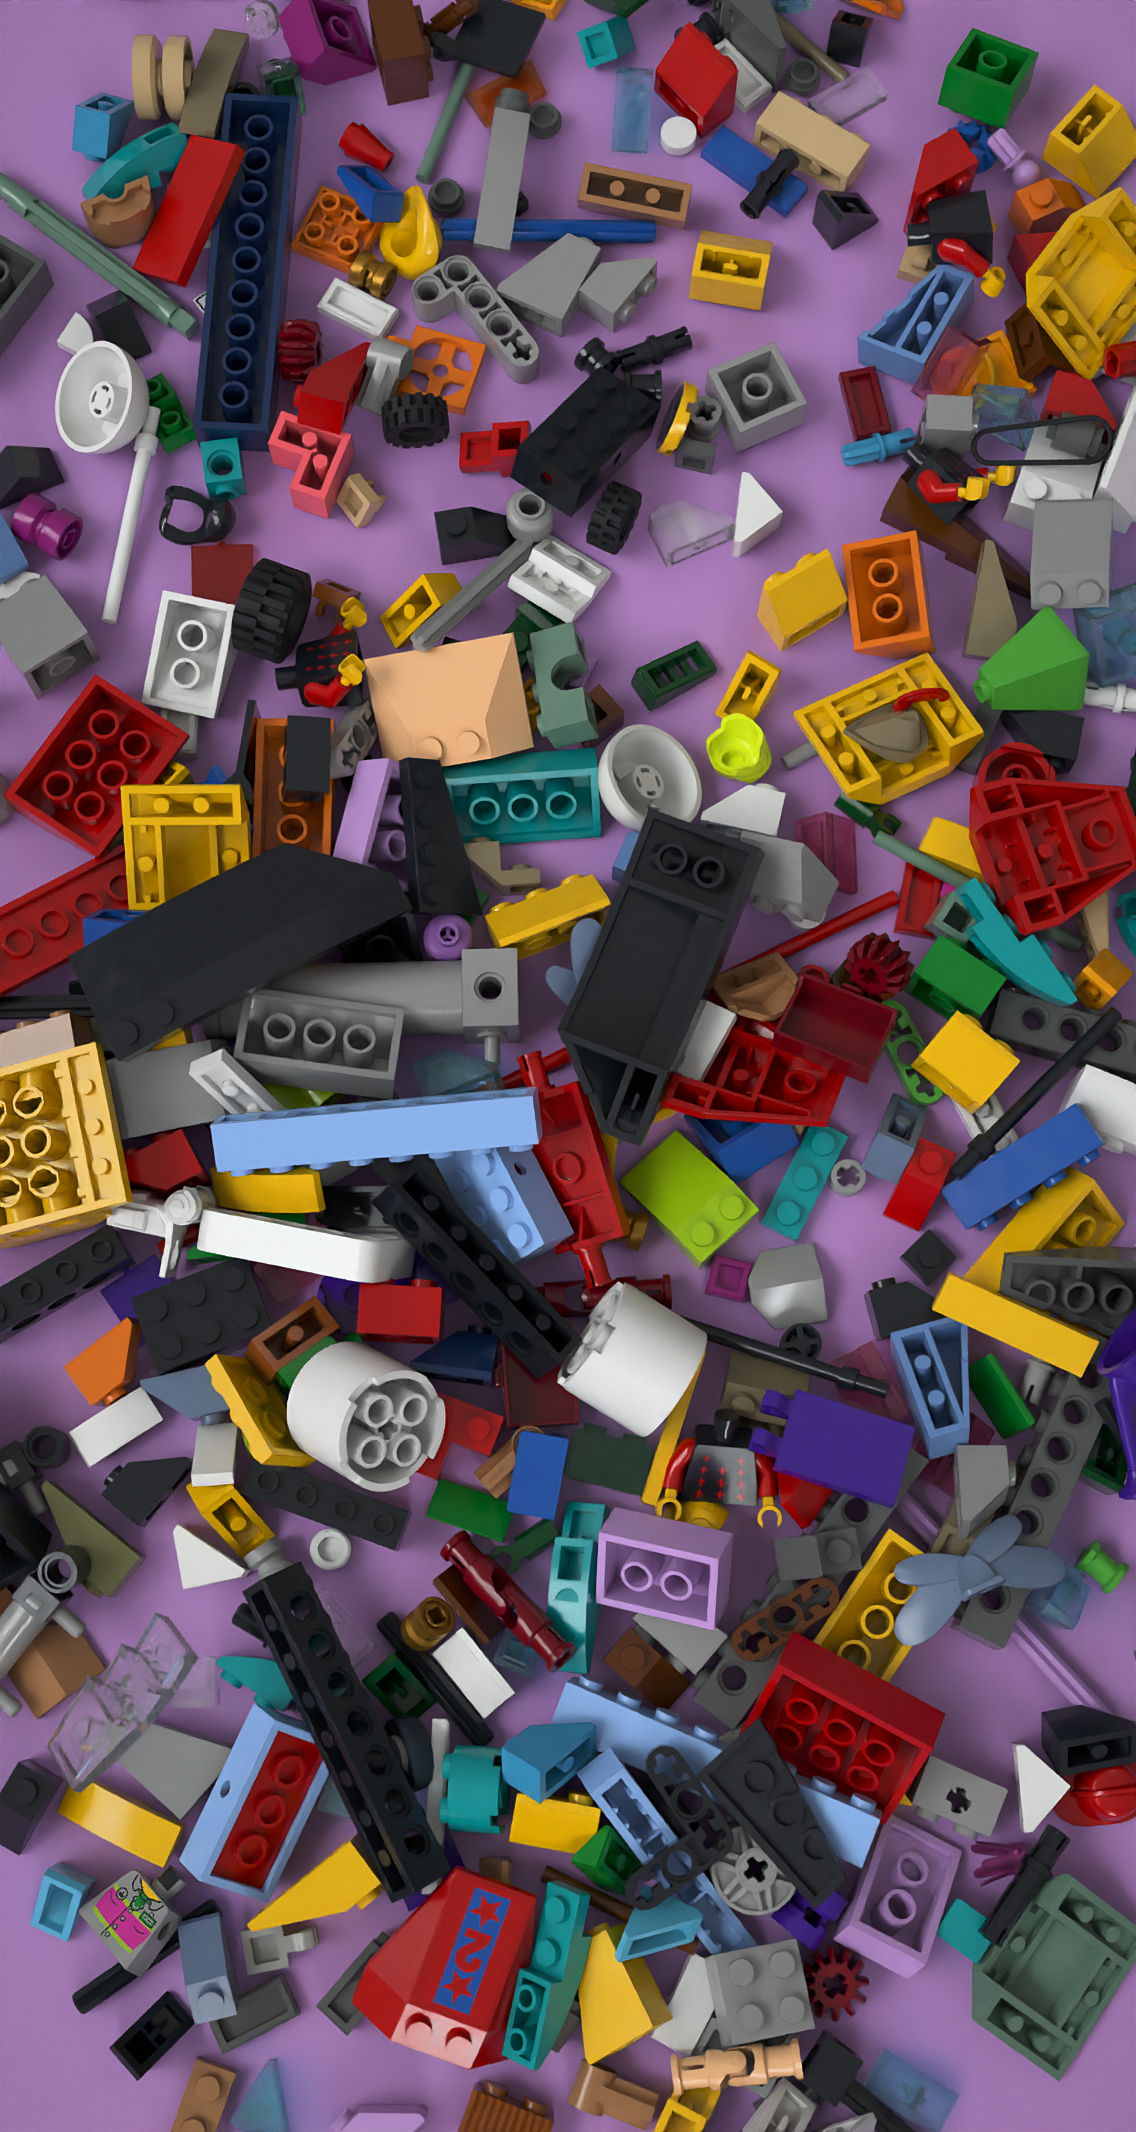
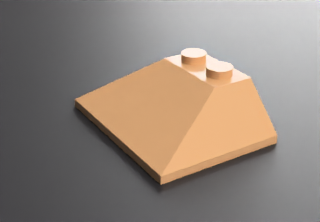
M514 632L433 646L427 652L411 650L363 659L366 665L365 671L383 758H391L398 763L399 760L407 757L440 760L441 767L491 759L535 747Z

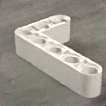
M202 1208L197 1249L206 1252L366 1283L389 1281L390 1278L396 1280L412 1277L416 1251L399 1232L383 1231L352 1234L220 1208Z

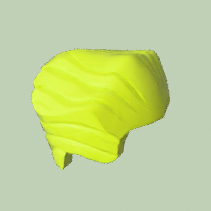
M735 713L723 717L720 724L721 727L706 740V749L711 764L720 776L744 783H753L767 772L772 762V754L762 729L744 714Z

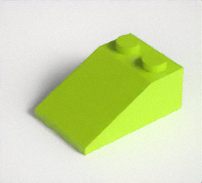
M677 1130L618 1181L646 1213L651 1214L650 1218L697 1269L704 1265L747 1226L759 1212L756 1205L743 1191Z

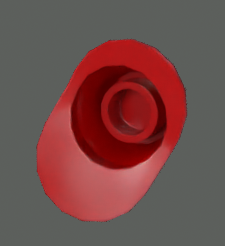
M1135 1763L1061 1776L1071 1787L1052 1809L1062 1820L1069 1824L1083 1827L1122 1823L1136 1816Z

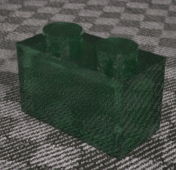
M584 1423L583 1429L575 1427L562 1477L641 1497L654 1449L646 1446L647 1439L628 1433H623L622 1439L606 1436L607 1428L590 1423Z

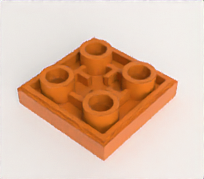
M321 185L291 243L292 252L349 274L355 258L362 250H367L371 253L384 222H371L360 210L353 197Z

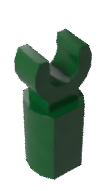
M844 792L840 794L834 803L836 808L860 827L870 829L874 838L879 830L894 836L902 825L898 818L881 811V805L848 799Z
M543 1518L514 1537L515 1544L512 1546H498L493 1549L490 1556L494 1559L502 1553L509 1554L512 1563L505 1571L510 1576L519 1568V1563L522 1559L526 1557L528 1562L552 1547L555 1537H561L550 1519Z

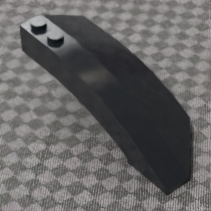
M650 808L591 957L560 1025L556 1028L574 1064V1070L585 1095L588 1096L601 1131L641 1147L672 1077L677 1072L694 1034L765 855L759 847Z
M284 843L168 900L70 954L68 958L98 1025L118 1061L129 1062L243 998L342 947H346L407 913L413 907L394 873Z

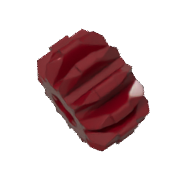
M308 319L287 320L281 325V331L278 334V369L284 381L304 384L310 371L321 366L323 358L322 333L317 322L308 321Z
M871 932L849 949L848 959L844 965L845 969L851 973L848 981L856 982L859 989L867 991L872 1000L881 997L887 1001L893 998L899 991L902 992L912 979L910 975L915 966L908 961L911 952L903 951L899 947L900 940L892 942L886 932L881 935Z
M827 1944L826 1958H822L817 1950L815 1952L811 1950V1956L816 1964L812 1966L802 1961L803 1972L810 1975V1977L805 1978L807 1990H809L810 2005L817 2002L814 2008L815 2016L818 2018L824 2016L828 2007L831 2019L834 2022L840 2019L839 2008L844 2007L850 2017L854 2016L856 2012L850 2004L852 1999L863 2004L867 2000L862 1992L856 1990V1988L866 1987L870 1984L867 1976L857 1975L864 1968V1963L861 1959L850 1962L852 1951L847 1947L841 1950L838 1958H836V1949L833 1944ZM836 1973H840L838 1975L842 1982L840 1989L832 1987L830 1992H827L828 1987L824 1983L825 1977L833 1978Z

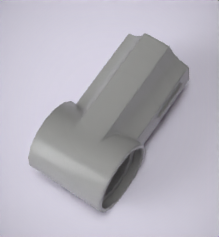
M380 336L373 339L367 352L366 366L368 370L355 404L357 407L382 417L381 408L384 406V402L387 400L392 401L400 380L406 379L410 373L414 362L413 348Z

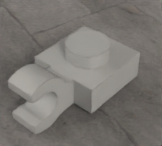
M285 1925L253 1932L248 1928L240 1932L248 1975L289 1967L292 1964L291 1952L315 1948L317 1944H320L317 1926L300 1929L291 1933H286Z

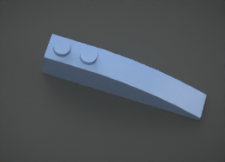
M608 1747L577 1772L578 1777L591 1797L642 1863L678 1838L611 1747ZM675 1851L668 1856L667 1869L672 1874L682 1876L690 1870L691 1858L686 1852ZM659 1863L651 1867L657 1874L654 1877L655 1881L658 1883L661 1880L664 1889L672 1884L663 1876ZM704 1872L671 1895V1897L700 1910L703 1919L696 1935L712 1955L758 1946L730 1906L717 1893L714 1885Z

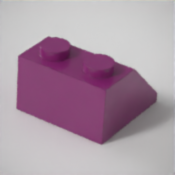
M293 0L278 16L284 39L294 63V69L299 78L322 85H329L373 72L377 68L356 7L336 0Z

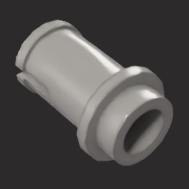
M1032 1355L1031 1359L1026 1358L1025 1360L1028 1367L1018 1393L1022 1400L1026 1402L1031 1387H1034L1029 1402L1040 1407L1051 1373L1056 1374L1057 1370L1053 1368V1364Z

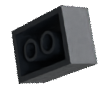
M236 1257L130 1298L157 1373L160 1376L190 1369L207 1362L215 1354L225 1355L246 1347L253 1338L273 1325L249 1261Z

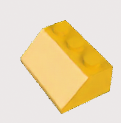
M593 873L585 877L582 874H575L564 879L561 882V886L549 891L546 888H539L528 893L525 896L526 900L513 905L511 902H503L492 907L489 910L490 914L485 915V926L494 948H517L518 961L570 941L575 924L584 918H592L603 927L611 909V903Z

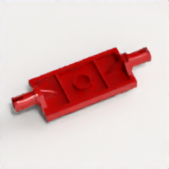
M539 1050L516 1058L526 1087L537 1086L543 1135L539 1144H533L534 1147L531 1150L574 1231L573 1235L554 1247L556 1255L573 1251L574 1255H579L587 1281V1288L591 1289L613 1281L601 1248L605 1246L604 1242L631 1233L588 1096L585 1095L579 1080L559 1087H555V1084L550 1085L541 1056L542 1053Z

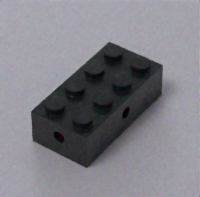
M600 366L518 446L510 477L572 518L651 437L661 405Z

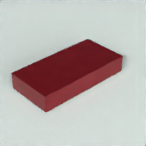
M870 366L840 372L838 381L854 442L872 438V435L877 432L880 435L892 433L876 367Z

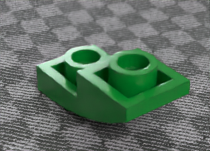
M162 373L146 380L150 397L149 406L157 407L161 410L156 437L167 454L196 439L193 422L181 406L177 394Z

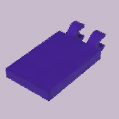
M770 1389L766 1390L759 1412L787 1420L782 1438L765 1429L755 1428L748 1450L776 1458L772 1469L774 1471L891 1509L895 1506L915 1427L798 1389L794 1393L793 1400L780 1392Z

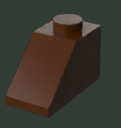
M629 1627L602 1658L603 1661L657 1708L661 1707L669 1710L691 1683Z

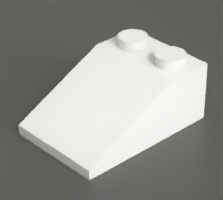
M1049 426L1034 427L1024 460L1092 459L1102 454L1107 445L1100 443L1095 457L1085 455L1083 458L1050 447L1052 439L1046 438ZM1102 461L1091 465L1021 466L1003 522L1033 531L1035 501L1091 499Z
M163 590L141 703L216 719L238 650L233 647L231 639V624L235 605Z

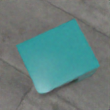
M615 16L577 32L588 69L617 59L636 49L627 18Z
M955 1898L941 1919L936 1935L975 1964H978L991 1943L978 1932V1929L987 1918L960 1898Z

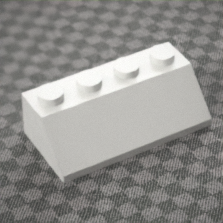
M1136 383L1131 391L1115 433L1113 447L1106 457L1091 498H1113V530L1123 534L1127 532L1131 522L1136 523Z
M1086 1064L1070 1080L1058 1114L1073 1104L1079 1103L1106 1143L1102 1146L1103 1149L1119 1154L1125 1151L1136 1156V1084Z

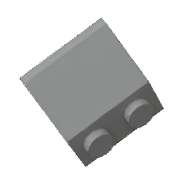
M743 830L740 841L761 848L765 854L749 898L752 900L751 905L764 914L772 915L774 911L782 913L787 918L796 922H803L804 919L820 923L840 882L806 844Z

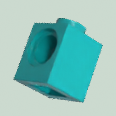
M237 437L200 442L205 484L210 499L222 497L230 501L238 496L247 495L242 453ZM228 468L232 470L227 475H217V472L221 469Z

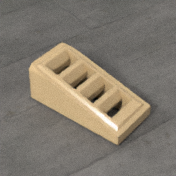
M1107 890L1075 914L1090 962L1102 949L1110 951Z

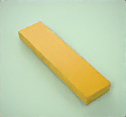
M951 1271L948 1272L932 1304V1310L1079 1377H1082L1099 1344V1339Z
M706 1350L688 1387L666 1418L640 1498L642 1504L653 1508L657 1505L666 1468L674 1452Z

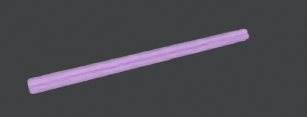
M907 1491L894 1511L923 1543L930 1548L941 1527ZM994 1590L981 1595L982 1602L988 1609L993 1610L996 1608L998 1595ZM1019 1614L1010 1637L1072 1705H1083L1114 1715L1032 1625Z

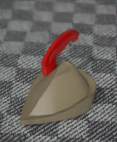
M942 688L913 690L899 696L894 704L880 707L857 719L846 727L842 733L887 760L901 764L910 763L925 751L928 744V731L920 713L911 705L937 698L940 702H945L950 697L949 692Z

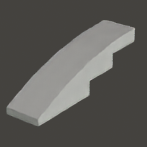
M499 107L494 109L473 247L509 254L531 114Z

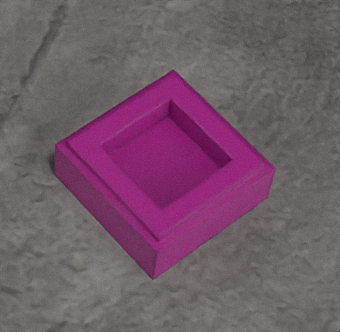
M714 1254L705 1294L744 1303L753 1263Z

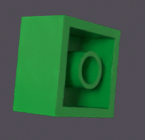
M972 28L946 68L938 104L949 108L955 113H962L981 120L989 126L1004 129L1029 90L1039 52Z
M940 934L913 973L912 979L904 989V992L946 1020H949L957 1010L963 1015L968 1014L979 1020L1007 978L1000 974L1001 969L993 962L984 958L979 960L968 953L967 946L954 937L946 938Z

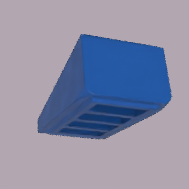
M340 165L337 167V175L367 219L371 222H398L400 220L405 197L403 192L368 165Z

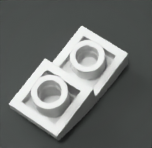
M139 1387L70 1431L68 1435L90 1468L163 1421V1418L146 1391Z
M696 1953L688 1955L672 1994L666 1997L665 2003L673 2019L652 2031L650 2035L651 2038L685 2057H689L714 2010L705 1959Z

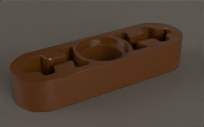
M824 1576L808 1579L743 1621L733 1630L731 1635V1645L735 1654L745 1661H756L788 1641L793 1631L799 1634L837 1607L839 1603V1590L837 1586ZM818 1584L822 1589L829 1587L831 1593L827 1595L829 1603L824 1607L818 1602L809 1606L807 1609L813 1615L805 1620L802 1609L792 1599L800 1594L802 1602H805L813 1596L811 1588L814 1585ZM782 1606L793 1608L797 1614L795 1626L787 1631L778 1629L773 1623L774 1612ZM766 1617L769 1629L778 1638L773 1642H769L768 1635L766 1634L757 1641L759 1647L757 1651L752 1653L749 1648L741 1650L739 1644L743 1641L741 1633L745 1630H748L751 1634L759 1632L763 1627L757 1621Z

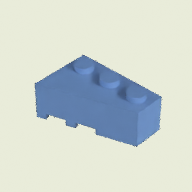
M939 264L908 292V297L894 310L890 308L885 312L883 319L869 332L865 330L857 337L858 363L868 367L875 366L878 371L924 389L930 379L933 363L945 353L974 302L975 275L946 264Z
M947 1317L891 1332L890 1358L928 1460L954 1454L957 1445H968L969 1442L968 1326Z

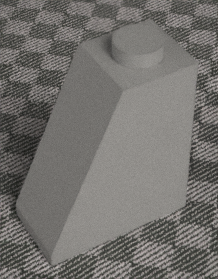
M567 233L498 285L496 292L517 318L562 338L578 309L579 288L601 262V248L588 238H578Z
M139 1717L133 1722L127 1718L110 1736L114 1744L107 1752L181 1820L192 1811L217 1782L234 1745L149 1718Z

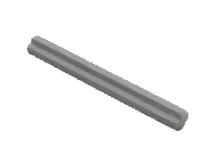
M517 539L411 635L410 639L414 644L413 648L417 651H429L529 560L534 548V542L529 540L522 542Z

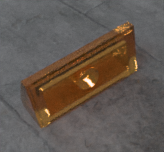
M531 60L524 63L517 80L501 75L465 95L467 102L485 128L491 125L495 99L500 96L501 89L513 88L529 95V104L547 94Z

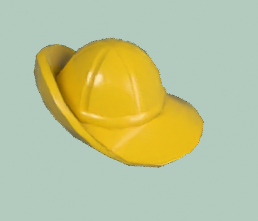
M418 184L411 186L403 193L405 197L400 220L398 222H384L379 232L380 250L385 262L387 261L398 267V275L407 280H416L419 276L435 267L443 244L441 228L432 217L427 200Z

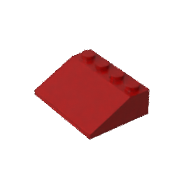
M95 674L4 796L16 812L43 830L100 860L123 828L120 786L156 784L190 736Z
M793 1631L739 1735L761 1715L784 1760L797 1767V1774L811 1780L814 1775L823 1777L837 1785L836 1791L849 1797H852L853 1793H858L874 1800L877 1803L875 1808L883 1811L879 1823L885 1825L933 1750L946 1713Z

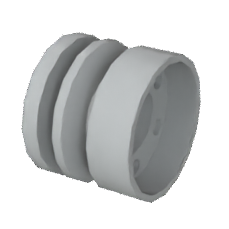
M735 1819L727 1822L733 1832V1846L726 1856L708 1868L712 1884L717 1893L728 1906L742 1914L762 1916L779 1910L792 1898L796 1888ZM722 1828L715 1833L711 1842L716 1849L721 1848L723 1845L721 1837L725 1834V1831ZM751 1857H754L758 1862L765 1861L760 1867L762 1875L757 1878L752 1873L744 1874V1871L749 1868L747 1860Z

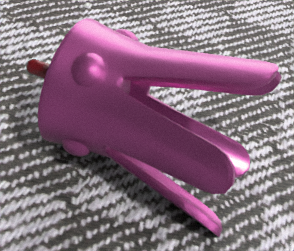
M975 1841L977 1845L970 1847L972 1852L976 1854L998 1856L983 1860L981 1863L982 1867L974 1871L976 1878L997 1875L983 1881L980 1886L1009 1875H1016L1022 1865L1020 1859L1024 1854H1027L1022 1841L1007 1845Z

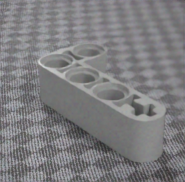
M463 255L448 257L414 281L412 285L414 313L417 318L426 323H434L456 310L479 340L486 345V349L510 379L519 384H528L537 378L539 373V347L536 341L469 258ZM456 277L465 278L462 281H454L452 279ZM425 297H435L432 301L422 300ZM477 304L487 305V306L484 307V308H475V307H473L474 305H477ZM497 331L508 332V334L503 336H499L494 333Z

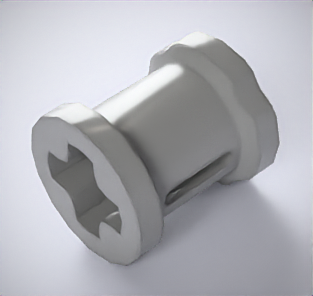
M700 396L697 397L696 403L691 404L689 411L691 413L689 417L691 418L687 426V432L692 440L708 443L713 441L719 434V418L721 417L722 409L716 399Z

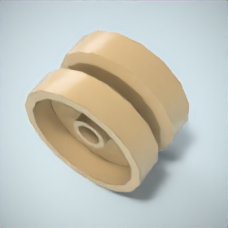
M137 34L134 37L132 47V88L135 109L140 120H159L165 107L166 112L173 121H180L195 73L193 48L188 35H169L163 48L156 35Z

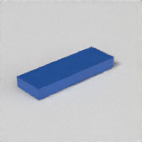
M724 125L701 150L702 159L748 192L756 185V177L759 173L767 170L773 162L772 159ZM793 174L783 184L784 189L778 197H773L768 204L769 207L785 218L808 192V185Z

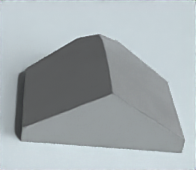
M813 1242L760 1251L749 1276L748 1285L752 1305L768 1321L769 1325L774 1330L790 1328L798 1323L813 1324L828 1321L823 1277Z

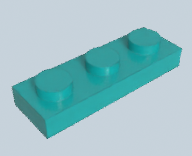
M809 1126L760 1223L761 1226L796 1242L849 1136L829 1126Z

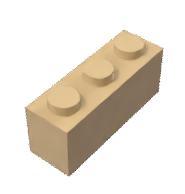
M778 91L757 120L753 140L754 145L774 157H777L781 149L791 150L800 161L798 167L795 168L796 170L832 191L848 192L865 168L871 145L865 142L859 134L848 132L835 124L828 116L816 113L804 106L799 99L789 97L781 91Z

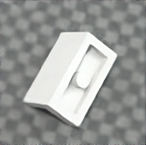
M465 1627L459 1629L456 1634L432 1653L483 1718H486L516 1692Z

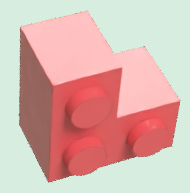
M281 411L268 441L273 464L296 471L289 487L294 508L329 519L355 456L352 435L343 431L339 435L298 424V416Z

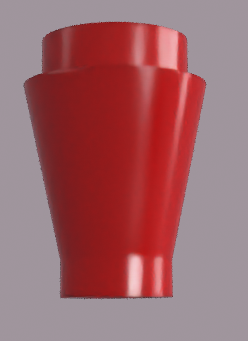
M355 122L350 123L339 142V148L345 151L344 156L377 168L383 173L388 169L395 155L363 123L361 125Z

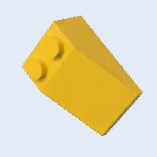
M357 1833L258 1912L247 1924L251 1932L346 1912L355 1904L362 1910L377 1898L384 1888Z

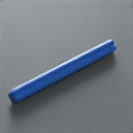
M477 218L442 219L440 228L443 240L474 241ZM515 219L511 241L557 242L569 233L578 238H588L593 242L652 243L656 238V224L653 220Z

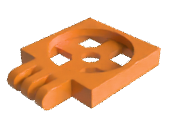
M416 325L411 341L392 335L387 336V339L413 348L414 362L410 373L414 372L424 375L429 381L424 393L413 384L409 373L406 379L400 380L395 396L403 397L405 393L415 395L416 392H422V395L432 393L436 397L441 396L443 387L451 383L463 386V388L454 394L441 397L447 402L448 412L465 416L487 352L486 345ZM432 343L441 346L438 357L431 361L416 357L419 349L426 344ZM456 351L467 353L472 363L471 372L454 367L452 361ZM437 366L447 368L448 372L444 377H437L433 373Z

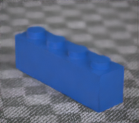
M1075 1103L971 1169L960 1181L956 1179L941 1189V1192L964 1228L968 1230L976 1226L980 1232L1000 1220L996 1213L1006 1206L1010 1205L1014 1211L1032 1200L1033 1196L1030 1191L1044 1184L1049 1189L1067 1178L1068 1176L1064 1170L1078 1162L1082 1168L1099 1158L1102 1154L1098 1148L1106 1143L1081 1105Z

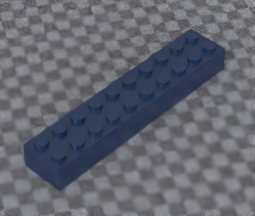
M225 93L221 141L236 144L246 152L212 227L193 429L199 448H201L200 442L237 437L240 450L270 452L268 441L276 422L280 378L279 360L277 359L278 334L281 331V325L285 321L302 133V117L298 97Z

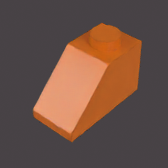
M1047 177L1015 192L1008 217L1019 235L1055 232L1061 228L1072 213L1083 208L1085 204L1072 183Z
M125 1318L64 1366V1369L91 1406H103L106 1404L109 1407L126 1396L128 1392L125 1388L134 1382L142 1332L138 1318Z

